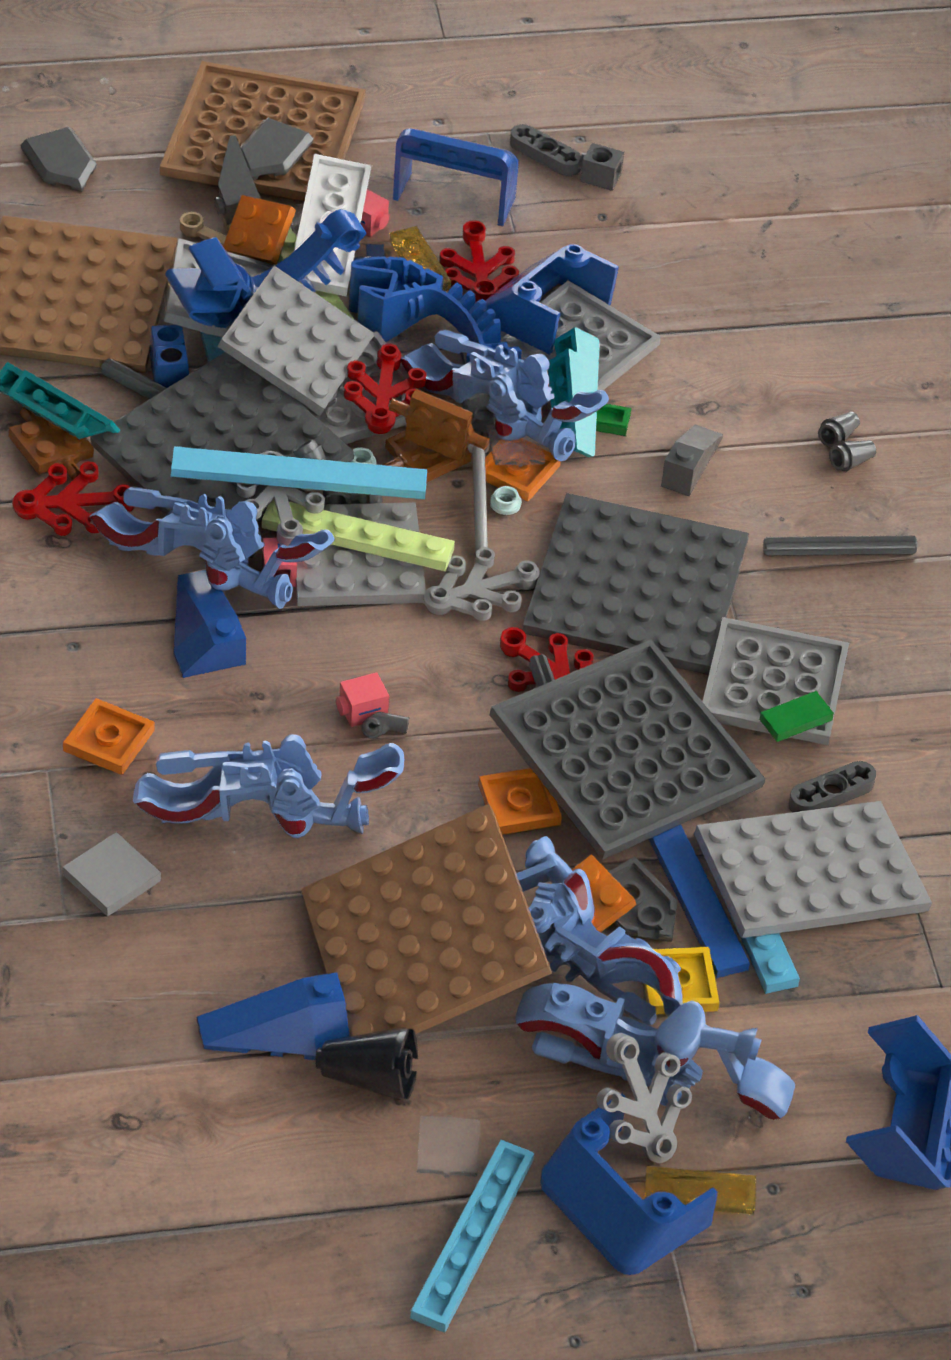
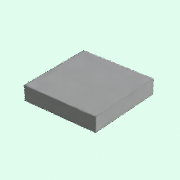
M117 832L63 866V876L107 917L161 881V872Z

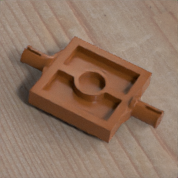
M418 389L411 396L410 405L400 402L395 398L390 402L388 410L405 417L407 423L405 439L413 441L415 444L425 446L460 462L466 454L468 444L481 448L484 451L489 445L490 438L473 432L471 424L473 412Z
M23 407L20 411V416L26 422L9 427L8 437L38 475L48 472L51 465L59 463L67 468V474L73 481L80 474V469L76 464L92 458L94 447L87 438L78 439Z
M405 431L386 439L385 449L395 459L382 465L427 469V483L471 462L472 453L467 448L466 454L460 462L405 439Z

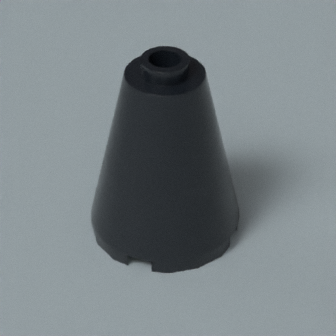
M403 1027L326 1040L323 1046L318 1047L316 1051L315 1065L317 1069L321 1070L323 1077L397 1100L409 1099L414 1090L417 1071H412V1059H418L416 1034L413 1029Z

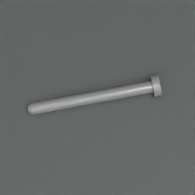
M468 444V451L473 454L476 553L479 548H488L485 453L489 451L490 447L488 445L484 451L481 448Z

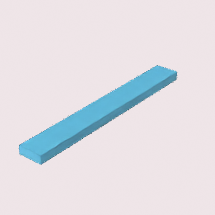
M174 447L171 477L425 499L427 469Z

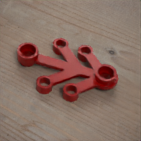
M471 220L463 225L462 238L470 246L472 262L458 255L454 249L445 248L440 251L439 263L444 267L456 266L475 277L476 282L461 275V272L456 268H447L443 271L444 285L452 287L459 283L463 289L471 290L475 293L476 303L481 299L487 300L517 277L519 270L514 266H505L502 268L500 275L493 280L488 279V276L501 265H511L514 263L515 250L509 246H502L498 249V253L485 263L482 242L485 240L486 226L480 221Z
M385 344L377 352L376 363L381 369L379 385L365 373L366 366L363 362L354 360L347 365V377L354 381H349L344 385V398L355 403L366 413L365 422L368 429L376 434L388 433L395 425L396 417L400 416L388 410L389 401L405 394V400L401 402L410 405L411 396L416 390L414 388H422L426 384V372L421 368H413L408 372L407 379L391 386L393 371L399 369L402 356L399 348L394 344ZM363 388L377 400L376 405L362 395Z
M91 461L81 464L80 474L58 495L46 496L56 485L64 484L67 480V468L62 464L56 463L49 467L48 476L34 490H22L14 496L12 501L13 509L19 517L26 520L37 517L51 526L54 532L60 536L71 533V517L83 524L88 532L93 534L99 533L94 524L90 523L92 521L90 515L94 512L89 513L80 506L109 505L118 502L128 512H131L135 507L127 506L124 502V497H121L124 496V491L130 488L126 484L118 485L110 492L78 494L89 483L95 482L99 477L98 465ZM86 471H93L92 474H87V473H85V472H86ZM54 473H61L62 475H60V476H55V475H53V474H54ZM59 508L66 514L55 515L49 509ZM60 523H65V524H67V525L64 526V527H62V526H59L58 524H60Z
M510 627L502 631L500 648L505 655L509 657L520 656L528 662H531L530 658L532 656L540 655L539 652L526 645V634L523 630ZM561 633L552 634L549 637L548 650L554 654L555 662L548 659L555 680L570 674L567 656L568 638ZM587 649L576 651L574 667L579 670L593 664V653ZM513 670L509 673L508 687L513 691L521 692L527 688V685L536 684L531 671Z

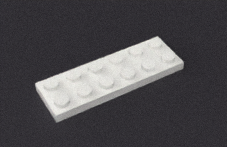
M314 154L294 251L315 231L314 226L316 222L322 223L329 214L336 210L343 209L354 213L361 223L371 165ZM334 247L333 251L345 271L339 275L323 260L321 264L331 282L325 285L313 270L307 277L317 291L346 296L351 274V262H353L355 251L352 250L349 253Z

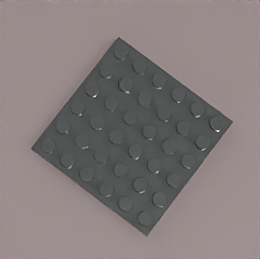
M226 352L116 420L114 423L119 427L120 432L111 433L107 431L90 437L91 445L135 487L157 490L164 496L183 498L197 503L199 496L206 494L207 504L212 507L216 506L215 499L221 496L224 499L225 509L230 510L238 502L256 499L268 485H258L252 497L244 498L237 494L236 482L171 477L174 447L252 454L274 451L285 457H295L292 452L294 449L315 439L318 445L321 444L326 460L350 462L354 459V451L300 402ZM296 488L302 492H305V490H302L301 488ZM156 506L165 515L172 510L171 508ZM267 507L262 511L261 517L256 520L257 523L262 520Z
M566 493L523 623V631L525 634L549 639L552 634L561 633L568 638V644L612 654L620 653L643 642L652 640L673 667L709 675L722 618H727L749 533Z
M652 640L643 642L491 707L489 714L602 860L763 787L766 780Z

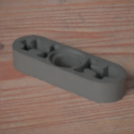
M520 124L511 129L510 145L516 151L564 176H574L580 172L581 169H578V163L581 154L578 151L529 125ZM547 148V149H550V150H552V151H551V152H543V151H540L539 149Z
M855 761L800 783L791 790L789 808L791 812L830 808L867 794L874 787L876 770L867 762ZM836 785L841 789V792L829 793L824 789V786Z

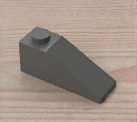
M235 135L229 137L218 183L219 197L214 199L217 213L219 215L223 214L227 225H230L233 220L241 195L260 199Z
M698 425L692 426L675 441L664 461L661 487L690 496L720 444L723 434Z

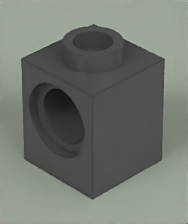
M592 143L587 153L583 152L579 159L578 169L582 170L580 182L613 191L622 175L624 152Z

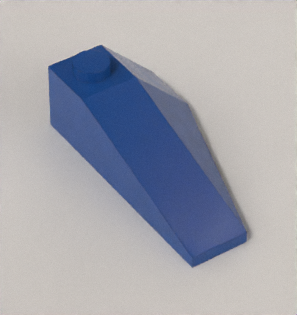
M206 569L178 575L174 657L183 678L246 665V636L238 616L223 591L216 590L209 584Z
M337 972L301 978L197 1016L203 1048L206 1050L237 1053L260 1050L270 1051L271 1056L283 1057V1053L304 1055V1059L315 1060L318 1047H322L326 1040L350 1037L346 1003Z

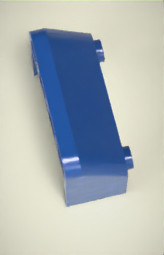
M408 128L400 133L396 141L393 200L399 201L412 173L413 159L501 180L498 225H504L516 198L519 162L513 153L423 130Z
M570 244L532 264L485 300L487 302V310H494L495 319H500L502 332L550 355L554 348L560 312L539 303L541 297L557 284L563 285L570 281L608 305H611L619 266L584 250L579 245Z
M918 1015L869 1027L868 1034L886 1053L885 1062L882 1067L883 1079L896 1092L892 1120L889 1127L847 1136L846 1143L867 1165L869 1170L878 1177L933 1190L951 1187V1053Z
M612 1099L606 1102V1104L609 1105L612 1102ZM599 1107L576 1122L543 1167L540 1185L545 1194L617 1271L626 1275H635L711 1226L718 1192L712 1187L687 1205H684L675 1195L668 1192H656L642 1200L598 1153L609 1142V1127L611 1123L618 1119L623 1120L624 1112L618 1110L608 1112Z

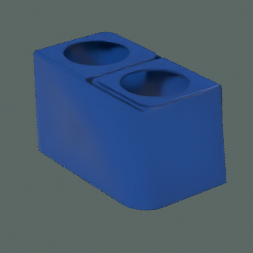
M175 324L151 326L150 361L153 380L166 388L189 375L183 327ZM175 348L182 353V358L177 362H166L160 355L165 349Z

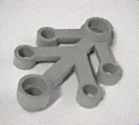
M274 451L260 453L263 455L283 456ZM237 483L236 492L244 498L252 497L258 484ZM269 485L256 499L246 500L253 503L257 508V520L261 517L262 511L274 499L280 519V524L277 527V541L279 544L289 546L296 535L303 534L301 524L293 518L288 499L304 506L310 513L322 512L325 503L324 496L318 492L306 494L296 488ZM302 489V490L312 491L313 489Z
M482 547L476 551L475 565L465 584L453 588L457 578L465 573L466 561L461 556H451L440 585L432 586L426 590L424 604L428 611L435 615H444L453 609L472 615L480 621L488 620L491 617L492 604L502 607L507 612H516L521 607V595L518 592L507 591L504 594H500L491 590L512 584L524 590L533 589L536 587L540 575L539 568L532 561H522L515 567L514 571L483 579L487 569L494 565L495 553L490 548ZM471 597L477 600L471 603L463 600V598Z
M623 1033L614 1034L607 1042L606 1053L609 1059L622 1064L635 1101L621 1096L616 1090L604 1088L597 1095V1105L608 1112L618 1110L643 1119L647 1132L634 1129L630 1123L618 1119L613 1121L609 1127L610 1138L621 1144L631 1142L640 1145L646 1157L656 1163L666 1162L674 1155L677 1148V1138L673 1129L680 1109L687 1107L692 1100V1093L689 1088L679 1084L672 1085L667 1092L668 1104L661 1121L659 1120L657 1115L658 1107L669 1077L675 1076L679 1072L680 1060L669 1053L660 1054L655 1061L656 1070L648 1090L637 1061L640 1052L638 1042L629 1035ZM628 1046V1050L624 1055V1049ZM670 1059V1066L665 1070V1064ZM682 1091V1097L677 1102V1094ZM612 1094V1102L607 1105V1098ZM624 1126V1133L619 1137L618 1132ZM663 1141V1145L659 1149L660 1143Z

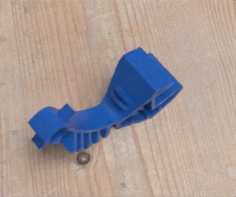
M339 209L329 214L322 223L316 222L314 226L315 231L292 254L275 266L298 282L301 281L305 287L314 293L316 290L307 277L312 270L325 285L329 284L331 279L321 262L325 260L337 274L341 275L345 270L333 251L334 247L349 253L352 250L356 251L360 248L359 242L367 234L356 215L350 211ZM217 237L189 246V251L200 268H171L166 271L165 276L191 319L207 326L214 325L217 328H228L233 324L272 268L254 277L249 276L242 266L234 263Z
M370 257L351 262L349 311L358 313L357 322L372 332L377 331L385 342L402 333L421 319L437 314L451 323L462 335L467 336L469 341L485 345L494 350L501 344L503 345L504 354L510 356L509 350L514 348L517 351L518 359H521L522 350L519 346L508 347L507 342H501V322L499 318L495 319L494 310H487V302L484 299L475 303V293L471 290L463 296L462 285L456 283L448 292L442 290V275L429 269L424 270L423 266L411 260L407 261L403 257ZM468 353L466 356V364L470 362V354Z

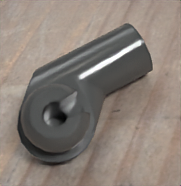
M377 712L363 722L362 732L368 738H377L390 730L407 733L410 717Z

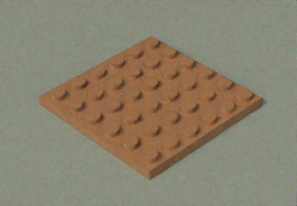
M202 61L160 164V175L218 186L229 137L235 135L239 146H241L264 119L271 118L308 132L313 138V143L286 175L274 176L272 173L260 175L257 180H253L259 194L305 201L314 154L345 159L365 101L366 89Z
M3 215L0 223V355L100 368L108 358H111L138 373H146L150 357L151 326H157L169 282L165 273L173 266L177 238Z
M486 804L301 888L327 974L338 973L346 1003L350 1036L403 1027L413 1029L415 1034L552 973L490 804Z

